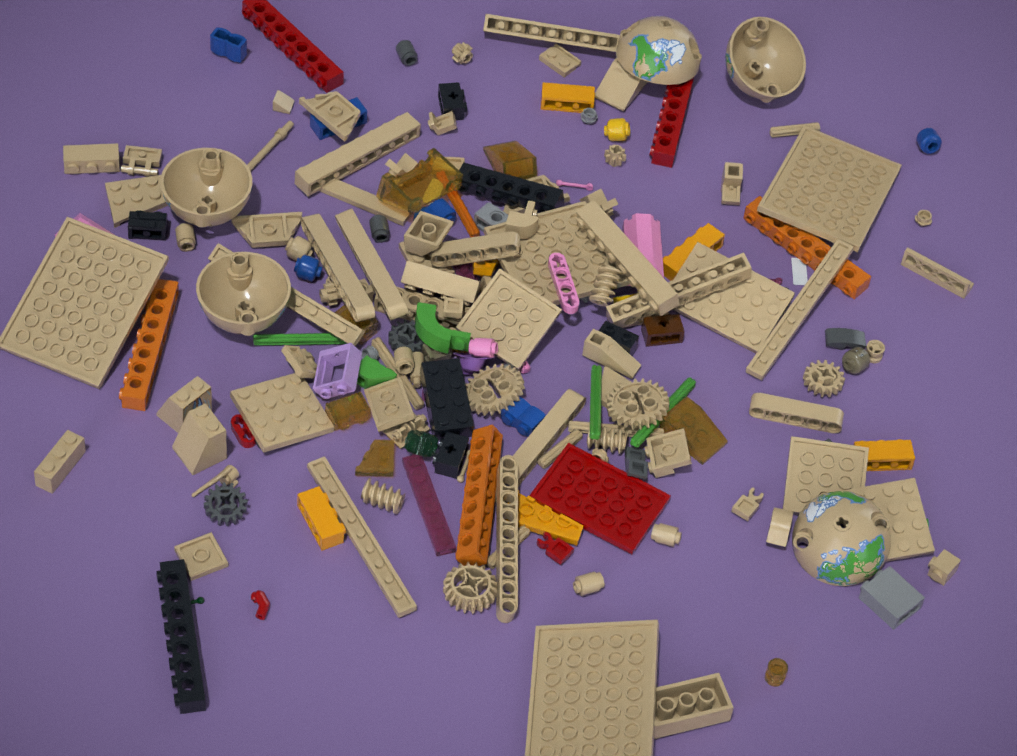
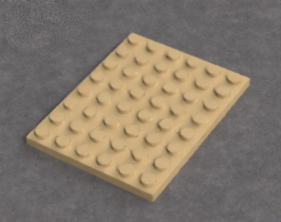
M804 125L759 203L757 211L812 233L815 236L829 240L832 243L840 239L854 246L853 251L858 252L902 165Z
M66 217L1 334L0 349L100 389L166 267L169 257Z
M658 620L536 626L525 756H653L659 641Z

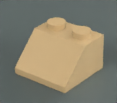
M420 211L404 234L405 251L423 256L436 250L454 225V221Z

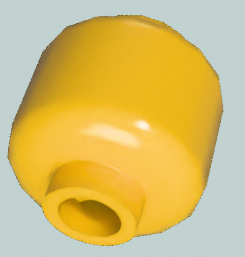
M624 118L609 119L607 125H604V135L608 136L611 142L625 141L627 136H630V124Z

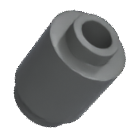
M400 41L396 45V51L402 63L407 66L415 64L418 55L411 41Z
M374 215L369 220L371 235L375 242L383 243L389 239L390 235L388 221L383 215Z

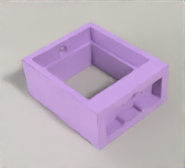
M352 343L320 351L313 390L323 399L354 392L356 390L362 352ZM345 364L342 379L331 382L333 367Z

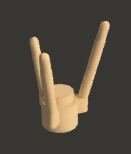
M227 465L216 477L192 493L191 496L195 497L217 481H220L222 484L225 482L226 486L233 483L234 488L239 483L236 480L239 477L238 470L232 465Z

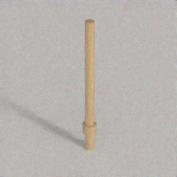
M288 121L282 128H279L274 133L275 136L247 164L250 171L279 141H282L287 136V132L294 126L292 121Z

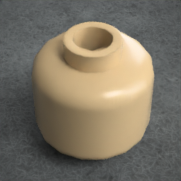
M300 236L291 237L285 248L287 251L286 255L294 261H297V258H301L303 255L312 256L314 252L311 250L312 243Z

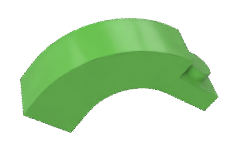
M418 302L415 330L419 338L430 348L448 354L449 349L468 352L471 333L443 327L435 317L437 305Z

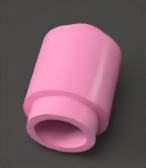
M475 338L469 342V354L474 355V357L493 358L498 352V343L493 338Z

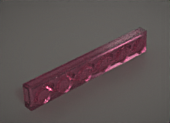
M422 454L402 457V464L436 556L455 553L456 545Z

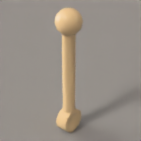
M470 450L466 451L465 463L460 475L457 477L459 483L464 481Z

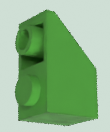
M366 355L360 362L357 385L367 389L395 379L397 374L392 369L380 364L376 359Z

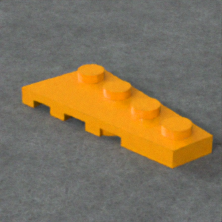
M518 490V528L525 526L531 532L540 535L548 532L554 539L559 537L567 543L578 545L583 525L563 514L559 515L553 512L549 506L540 505L535 502L534 498L529 495L526 497L520 494Z

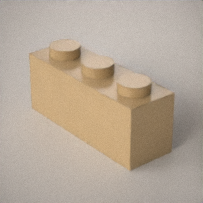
M118 143L63 146L65 174L120 172Z
M69 430L64 433L34 471L35 485L52 494L86 452L84 437Z

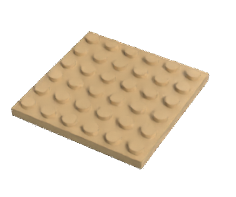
M585 201L537 213L539 219L536 233L529 238L520 239L519 253L516 256L498 259L504 272L555 305L560 304L548 267L549 256L552 253L564 255L579 299L593 295L591 290L595 288L593 283L597 281L596 275L599 274L598 268L602 267L601 265H609L615 268L617 266L615 263L611 264L606 253L604 251L601 252L596 242L589 239L584 228L581 229L576 223V210L586 205ZM506 222L484 227L483 233L485 235L504 233ZM564 274L556 275L558 278L562 279L566 277ZM615 275L620 279L613 282L618 286L617 288L629 285L625 275ZM562 288V289H561V290H562L563 292H565V293H568V292L571 291V290L568 289V288Z

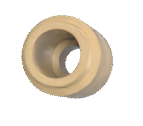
M187 223L180 224L175 228L177 245L182 251H191L196 244L194 228Z
M408 347L397 348L394 352L396 370L404 375L411 373L414 368L412 350Z
M663 523L654 524L651 539L655 540L656 543L674 547L675 544L680 543L682 532H679L678 527Z
M594 571L575 577L573 582L574 591L579 593L580 596L598 592L605 585L602 574Z

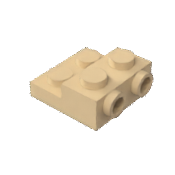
M684 428L646 438L648 446H645L647 458H650L651 461L648 462L650 474L654 473L656 478L675 473V468L692 464Z

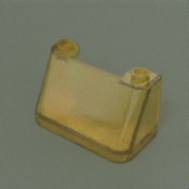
M432 148L427 152L429 157L425 161L420 160L418 167L398 178L389 172L382 175L376 197L385 204L409 213H417L428 204L453 190H458L462 185L463 174L441 153Z

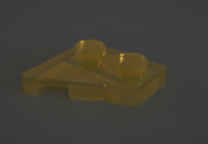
M374 439L369 451L364 454L362 462L359 466H356L355 475L393 477L394 440Z

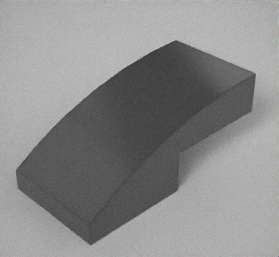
M828 328L825 330L827 346L843 350L846 346L852 348L861 347L863 349L866 347L865 333L863 331L847 328Z
M626 447L625 469L628 476L647 479L648 461H645V450Z

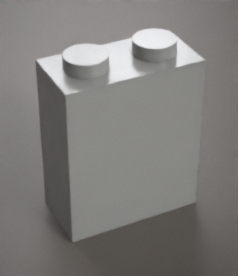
M890 566L884 571H878L871 581H865L860 587L861 592L859 595V599L893 630L919 611L925 599L921 593Z

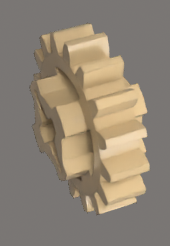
M817 360L816 364L811 362L810 366L806 367L803 375L804 385H808V391L814 390V395L820 393L821 397L824 394L831 397L832 393L837 395L838 391L842 390L845 381L843 377L844 372H839L840 366L834 367V362L827 364V360H824V363Z

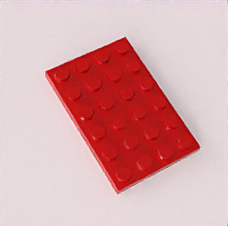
M570 443L566 445L529 495L540 505L549 506L553 512L569 517L583 525L584 530L630 554H633L671 498V495L636 477L628 476L625 471Z

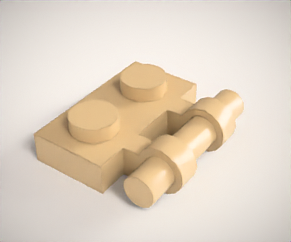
M126 145L123 163L129 164V166L122 165L121 172L128 173V175L141 174L144 177L158 175V169H153L152 167L160 166L162 149ZM136 165H143V166H145V168H144V167H135V166H136Z
M285 345L281 351L286 357V361L290 363L298 377L312 379L315 377L317 364L314 362V357L305 348L300 349L299 346Z

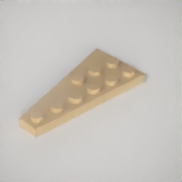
M161 175L105 183L114 228L120 226V223L129 220L130 211L154 212L168 206L163 197Z

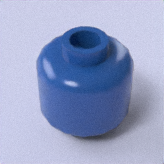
M925 128L917 135V144L926 154L935 153L942 145L940 136L933 128Z
M303 255L301 258H297L294 272H296L298 278L314 281L316 277H320L323 267L319 266V259Z

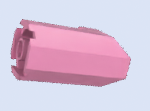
M635 213L632 215V219L628 220L627 218L623 221L622 232L664 278L660 221H655L654 216L651 214Z

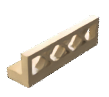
M908 247L906 248L901 262L902 266L963 299L972 290L973 282Z

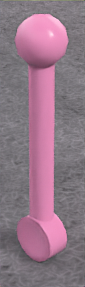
M562 180L556 181V185L559 187L564 185L586 188L588 191L593 190V184L591 183L584 185L563 182Z

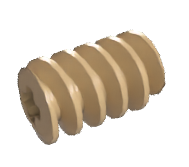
M601 265L602 267L598 268L599 274L596 275L597 281L593 283L595 288L591 290L593 295L589 296V300L594 304L606 307L609 306L607 302H613L609 295H615L611 288L618 287L613 282L620 280L615 275L622 274V271L609 265Z
M589 425L586 442L588 449L594 444L595 448L598 449L602 445L604 451L610 447L611 453L616 448H618V454L625 450L628 431H626L624 436L621 429L615 434L614 428H611L609 433H607L604 426L601 430L600 438L592 440L589 437Z
M368 478L361 493L363 502L366 504L371 502L372 506L378 504L380 509L385 507L388 512L393 509V513L398 514L406 494L404 493L402 496L400 488L394 493L393 486L386 490V483L378 487L379 481L371 485V478Z

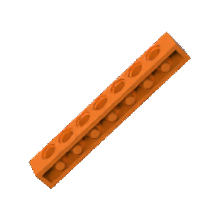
M761 196L746 206L743 219L814 271L832 248L812 233L758 212L757 208L762 200ZM847 259L831 284L855 300L868 289L871 276Z
M159 279L150 295V300L146 302V314H142L141 318L142 328H138V341L133 344L132 348L133 358H129L128 361L129 372L125 373L123 384L125 385L124 388H120L119 392L122 408L146 411L179 296V282Z
M493 424L473 430L470 441L467 477L464 487L457 551L455 553L456 560L463 566H466L467 562L473 566L476 562L478 566L487 564L497 486V468L500 462L503 435Z

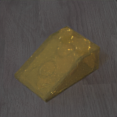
M517 141L483 147V151L494 171L525 180L537 177L536 156Z
M687 396L668 411L667 416H663V420L660 423V428L664 429V433L684 428L690 456L702 465L728 443L727 439L702 407Z

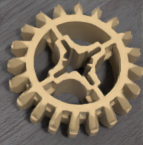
M467 562L466 566H463L461 563L458 565V568L453 566L451 572L446 574V578L443 581V592L446 601H449L450 607L455 606L456 611L463 609L464 614L467 611H471L474 614L475 610L481 613L483 608L488 610L490 604L495 602L498 593L496 577L491 575V569L485 570L484 565L478 567L477 562L474 566L470 565L469 562ZM486 589V591L483 594L479 595V593H481L482 590Z

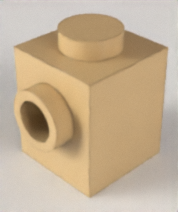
M944 549L938 557L934 556L928 564L930 569L927 575L944 586L956 573L961 560Z

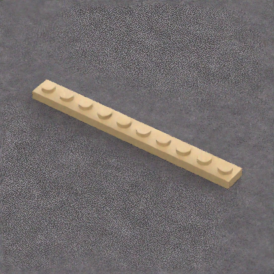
M840 239L836 240L746 367V373L760 380L764 379L849 258L854 246Z
M218 243L208 259L212 261L222 255L233 252ZM291 287L287 308L345 343L357 345L365 333L361 328Z
M324 456L307 463L308 471L316 484L320 486L322 492L327 493L331 508H335L338 520L344 524L347 535L397 617L400 618L416 611V603L326 457Z

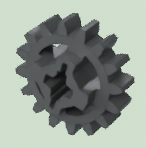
M405 319L403 324L398 321L397 326L392 325L391 331L388 333V344H391L392 350L399 347H408L412 352H421L422 346L425 344L416 333L414 320L408 323Z
M223 482L222 487L215 484V490H208L209 495L204 497V501H206L204 502V509H207L205 510L206 516L211 515L210 521L213 522L217 519L218 525L225 522V525L228 526L229 521L236 524V518L243 519L242 513L247 512V507L245 506H247L248 501L245 499V492L240 493L241 487L234 489L233 483L228 487ZM236 499L239 502V507H237V504H235ZM213 501H215L216 504L215 509L212 506Z

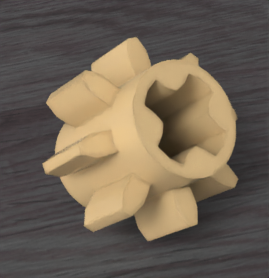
M464 42L462 44L457 43L452 49L454 54L452 59L460 64L468 63L473 57V54L470 52L473 48Z
M610 145L609 150H605L604 157H606L605 162H608L611 166H621L622 161H626L625 149L620 145Z
M334 283L323 284V289H319L322 303H327V306L338 304L337 300L341 299V296Z

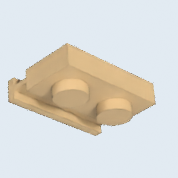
M557 43L539 55L541 62L564 78L576 70L577 66H581L580 59Z

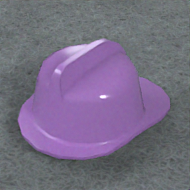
M453 352V354L457 355V358H460L463 374L467 375L479 373V370L483 369L486 359H490L489 357H474V355L469 353Z

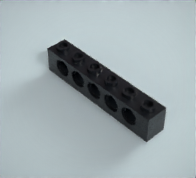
M464 162L455 177L456 189L461 192L471 193L478 197H485L496 202L526 209L528 201L535 202V210H538V213L560 208L564 203V194L561 189Z

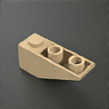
M593 329L584 341L583 356L631 379L634 378L641 367V364L615 340L598 330Z

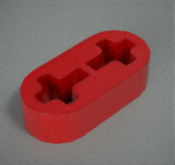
M241 414L234 415L231 418V430L238 442L244 448L254 447L256 440Z

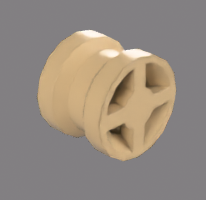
M870 340L867 343L866 351L869 354L870 363H879L882 360L885 345L879 340Z

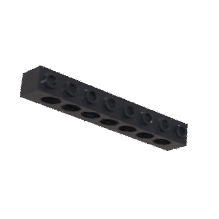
M185 560L160 562V570L156 571L157 582L162 583V587L159 588V597L165 603V605H161L162 617L167 618V622H164L165 635H169L170 639L166 640L167 653H172V657L169 658V668L174 670L175 674L171 676L172 688H177V693L174 694L175 707L179 706L180 714L206 711Z

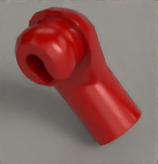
M257 590L251 594V600L259 605L255 615L256 618L264 620L269 610L270 602L263 591Z

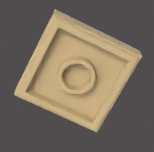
M212 532L174 546V551L179 560H185L186 573L190 581L228 567V561Z

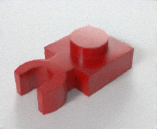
M548 532L543 533V538L547 541H542L540 538L537 539V546L546 549L545 554L560 565L574 552L572 546L559 537L553 540Z

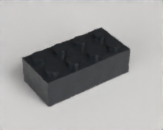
M460 358L421 362L420 378L433 442L440 441L441 438L444 439L446 432L472 437L474 425Z

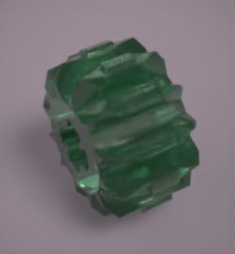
M411 430L405 438L404 448L413 454L431 457L437 450L438 438L424 431Z

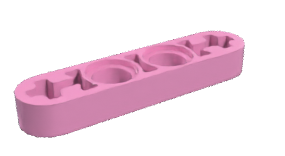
M552 253L549 256L548 267L562 310L567 314H574L579 309V298L566 259L561 253ZM564 274L566 277L562 279L558 278L556 275ZM562 288H568V289H570L571 291L568 292V293H565V292H563L561 289H562Z

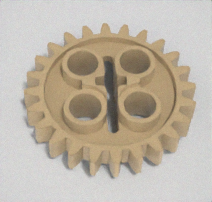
M494 364L493 368L486 366L485 371L480 369V373H473L474 378H468L469 383L465 384L471 411H476L477 414L482 412L484 416L488 412L492 416L495 411L501 414V409L508 410L507 406H515L513 401H520L519 396L523 395L522 390L525 389L520 371L517 372L516 368H511L510 365L504 367V364H501L499 367ZM487 381L491 382L495 392L498 393L500 398H497V396L494 393V390L491 386H489Z
M635 378L633 383L626 380V385L619 383L620 388L614 387V392H609L606 404L608 415L612 417L613 422L617 421L618 426L624 423L625 429L629 425L632 430L636 426L642 430L643 425L650 428V423L657 425L656 420L662 421V416H667L669 397L667 391H664V387H659L658 382L652 385V380L646 383L644 378H642L640 382H637Z

